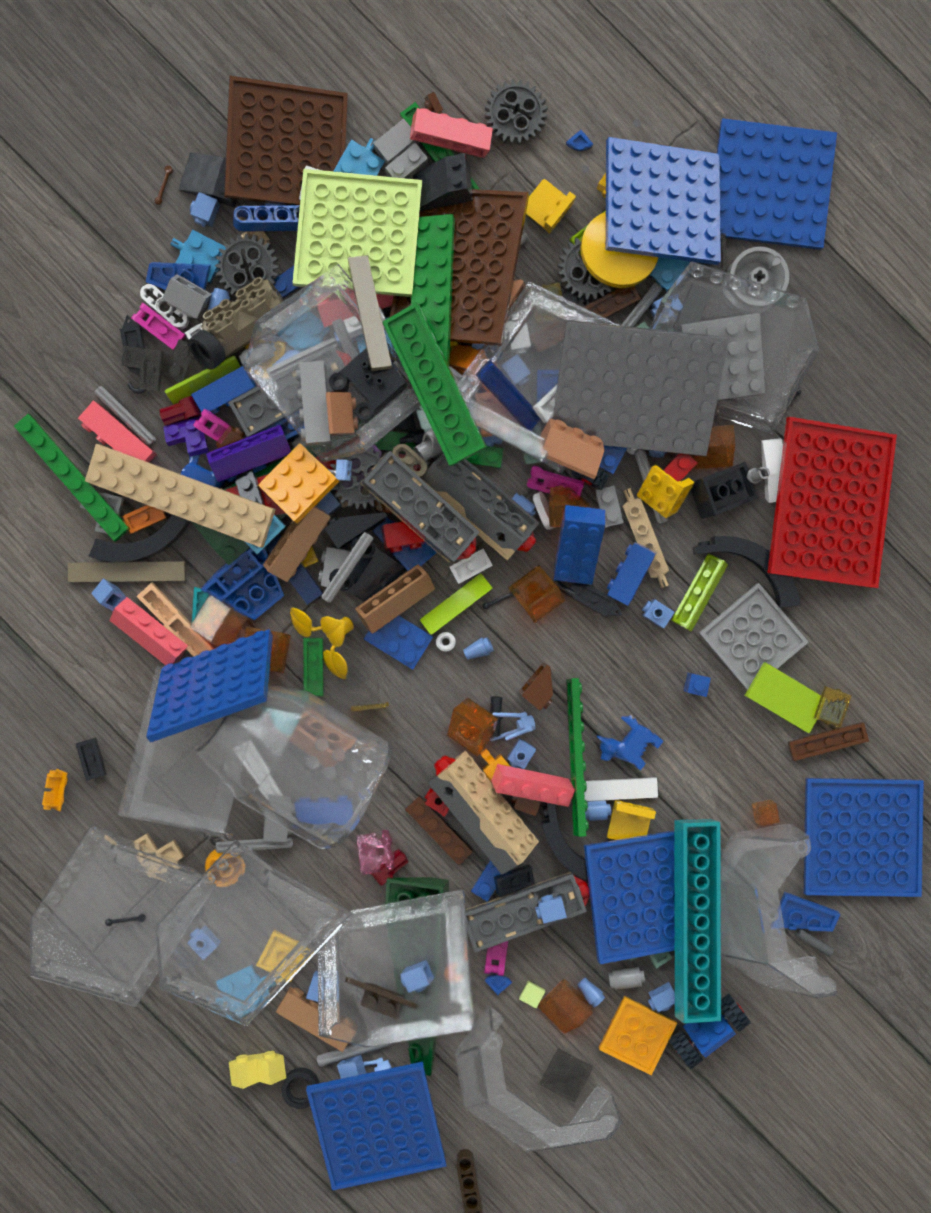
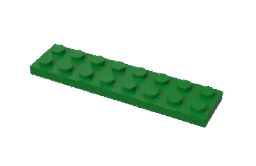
M453 214L419 217L411 305L416 302L419 303L448 366L450 357L455 217Z
M416 302L384 320L382 323L449 465L454 466L486 449L487 446L419 303Z

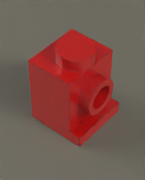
M430 788L424 796L427 799L425 804L445 817L449 808L443 801L441 804L435 803V799L440 797Z

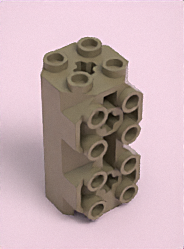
M257 277L253 282L236 292L237 299L235 302L224 299L219 305L204 313L203 318L205 320L201 328L216 337L224 348L226 358L292 316L286 302H283L281 294L271 281Z

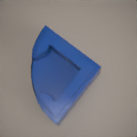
M582 130L566 141V145L576 151H585L593 147V143Z
M497 974L485 978V982L497 995L512 983L508 977Z

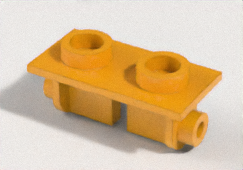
M56 769L50 770L47 773L45 788H51V791H44L43 809L51 810L53 808L61 811L64 803V790L68 781L66 772Z

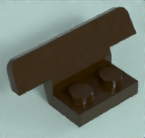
M350 977L345 979L346 983L365 990L361 1006L396 1020L399 1017L402 1005L418 1010L419 1005L404 999V995L370 982H360Z

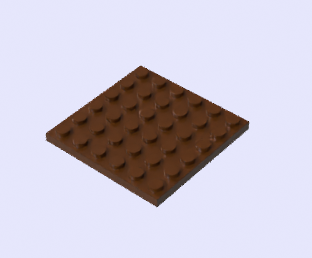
M229 76L224 197L281 205H300L301 200L299 196L305 167L309 166L322 171L333 172L345 151L348 93Z

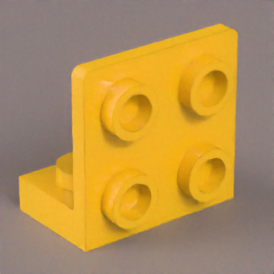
M543 179L529 196L526 215L548 233H551L574 204L576 196L571 192L566 196L546 179Z
M654 465L637 493V497L663 517L668 518L678 512L695 482L690 478L676 481L658 466Z
M615 800L607 838L619 840L647 835L650 820L655 818L656 811L650 807Z

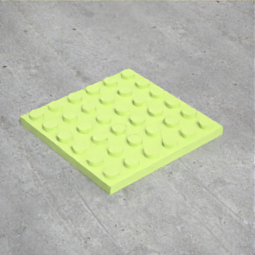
M304 169L293 286L354 292L347 261L348 257L368 255L376 294L411 297L422 180Z

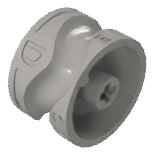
M753 247L743 251L724 274L722 291L725 300L734 310L742 314L766 311L787 289L789 283L788 266L783 257L770 248Z

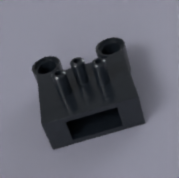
M366 348L341 371L335 372L329 377V385L334 392H347L349 382H351L368 402L359 403L355 409L358 419L365 424L371 423L375 419L376 414L408 386L406 381L393 367L391 369L371 371ZM338 379L344 380L341 387L334 386ZM363 409H370V414L367 417H362L361 411Z
M360 535V536H356V537L352 540V542H351V548H352V549L354 548V546L356 545V543H357L358 540L360 539L361 535ZM371 542L340 590L343 592L348 591L365 602L398 579L405 567L378 550L375 544ZM340 568L334 569L330 573V582L332 581V579L334 578V576Z

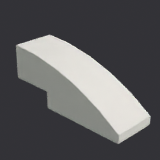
M781 438L761 440L762 467H767L770 471L768 478L764 479L765 499L769 503L776 502L783 450Z

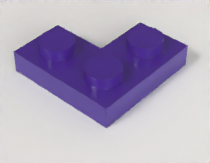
M201 416L164 426L165 440L168 447L186 442L190 457L209 452L206 434L193 426L195 421L199 420Z

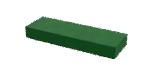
M303 638L304 696H324L323 638Z

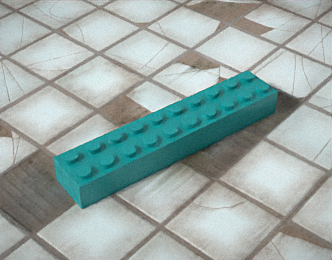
M713 819L674 820L675 1017L682 1023L721 1021L720 822Z

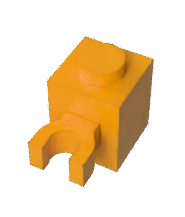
M487 749L480 753L488 763L483 767V771L490 782L497 764L510 766L501 754L494 758Z

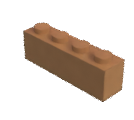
M315 506L298 524L292 520L264 562L263 566L266 570L288 582L295 575L300 562L305 560L310 547L317 542L318 535L322 529L327 527L330 516L323 509Z
M416 565L356 607L355 610L363 625L373 634L434 591L435 587L429 574L420 565Z
M289 987L276 1013L343 1052L355 1033L356 1025H354V1022L347 1017L342 1018L337 1015L338 1013L330 1007L325 1008L319 1002L306 999L307 996L299 988Z

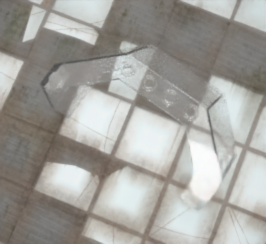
M791 823L733 833L728 844L721 851V958L761 986L816 999L838 995L834 980L829 976H821L818 972L817 960L814 955L795 959L789 954L778 889L799 859L809 854L811 850L809 835Z
M488 1006L455 1052L464 1109L526 1153L611 1139L622 1124V1120L614 1095L599 1084H597L570 1124L558 1126L506 1089L500 1054L503 1039L496 1032L504 1021V1017Z

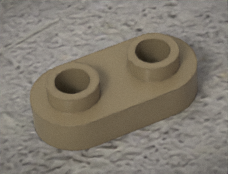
M399 444L394 447L392 453L416 475L419 477L424 476L427 471V464L424 459L405 444ZM403 451L406 453L405 458H400L398 454ZM414 465H420L421 470L414 471Z

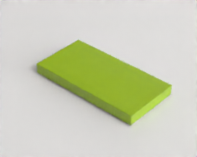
M766 662L762 664L744 695L807 733H810L826 701V698Z

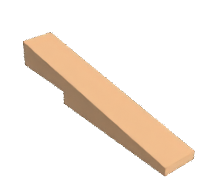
M153 582L136 596L164 624L165 628L188 645L186 650L193 657L203 651L215 649Z

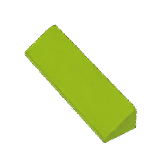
M231 356L215 369H206L166 389L165 393L174 405L179 403V400L192 396L191 394L235 371L241 365L235 356Z
M709 553L707 554L671 620L672 622L689 631L693 630L728 566L724 560Z
M480 573L422 617L420 621L430 635H432L493 588Z

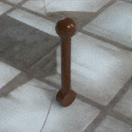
M169 165L164 169L166 173L158 197L154 200L157 205L162 203L161 198L169 174L173 172L172 167Z

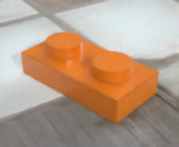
M146 505L123 515V519L130 528V534H134L167 519L165 511Z

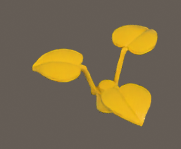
M291 608V620L300 635L309 637L311 636V631L322 630L326 634V637L329 638L333 646L330 648V651L325 650L323 652L325 665L335 676L346 679L348 672L346 661L338 652H335V648L340 647L344 642L345 635L354 629L352 621L348 617L338 620L324 616L320 621L321 626L313 627L312 620L305 612L297 608Z

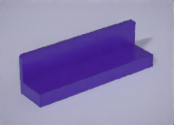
M281 425L206 453L216 480L220 482L284 457L291 452Z

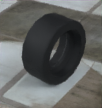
M200 330L189 339L188 347L190 352L203 367L209 370L215 369L226 359L224 348L210 332Z
M303 1067L290 1071L282 1085L284 1101L290 1107L296 1109H305L310 1106L308 1097L299 1099L290 1093L289 1086L292 1080L304 1078L311 1085L319 1084L317 1075L312 1070Z

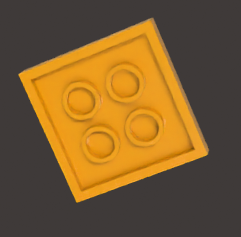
M299 443L258 486L298 524L339 480Z
M624 996L599 1045V1050L652 1075L677 1022Z

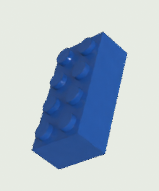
M565 505L554 563V580L593 584L605 529V510Z

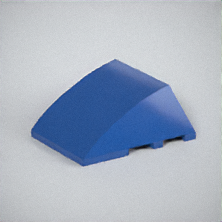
M249 547L230 565L226 563L217 570L201 588L205 593H209L219 601H223L253 620H256L284 596L277 576L268 572L263 566L268 558L265 548L259 554H256Z

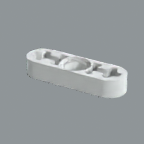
M146 284L141 288L140 295L142 299L174 327L184 329L188 326L189 317L185 315L184 311L178 308L175 310L171 306L166 312L160 310V304L166 301L162 299L164 294L152 284ZM148 290L153 291L158 300L155 301L150 296L147 298L146 292ZM173 312L179 317L183 315V323L178 322L176 324L177 320L172 316Z

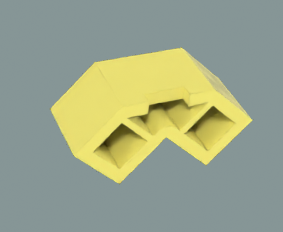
M275 1051L254 1055H239L236 1057V1060L229 1062L231 1084L235 1087L244 1089L258 1082L272 1085L286 1079L284 1056L275 1053Z

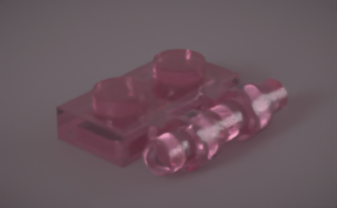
M389 830L381 831V839H377L376 833L356 836L362 875L381 872L380 864L386 863V869L394 868L393 861L395 857L391 849L393 842ZM383 847L384 854L379 856L378 848Z

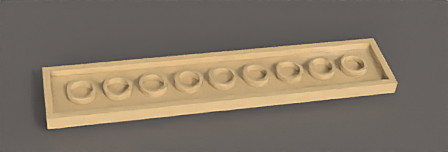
M100 444L95 445L85 482L258 547H264L276 510Z

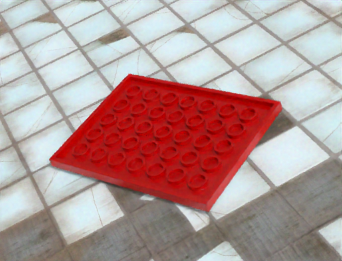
M795 417L786 418L768 574L868 588L879 587L896 434Z

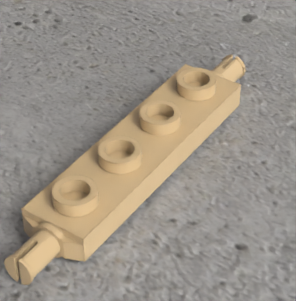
M631 488L624 490L627 502L623 505L637 543L657 552L648 569L650 577L658 578L661 588L668 586L665 574L669 571L643 502L641 499L634 498Z

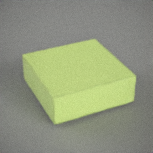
M527 981L519 996V1000L537 1008L545 993V989Z

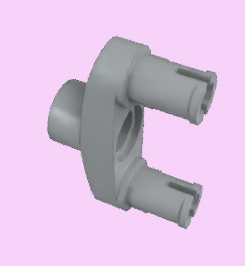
M432 428L424 433L422 442L415 447L416 453L425 462L431 457L436 461L443 453Z

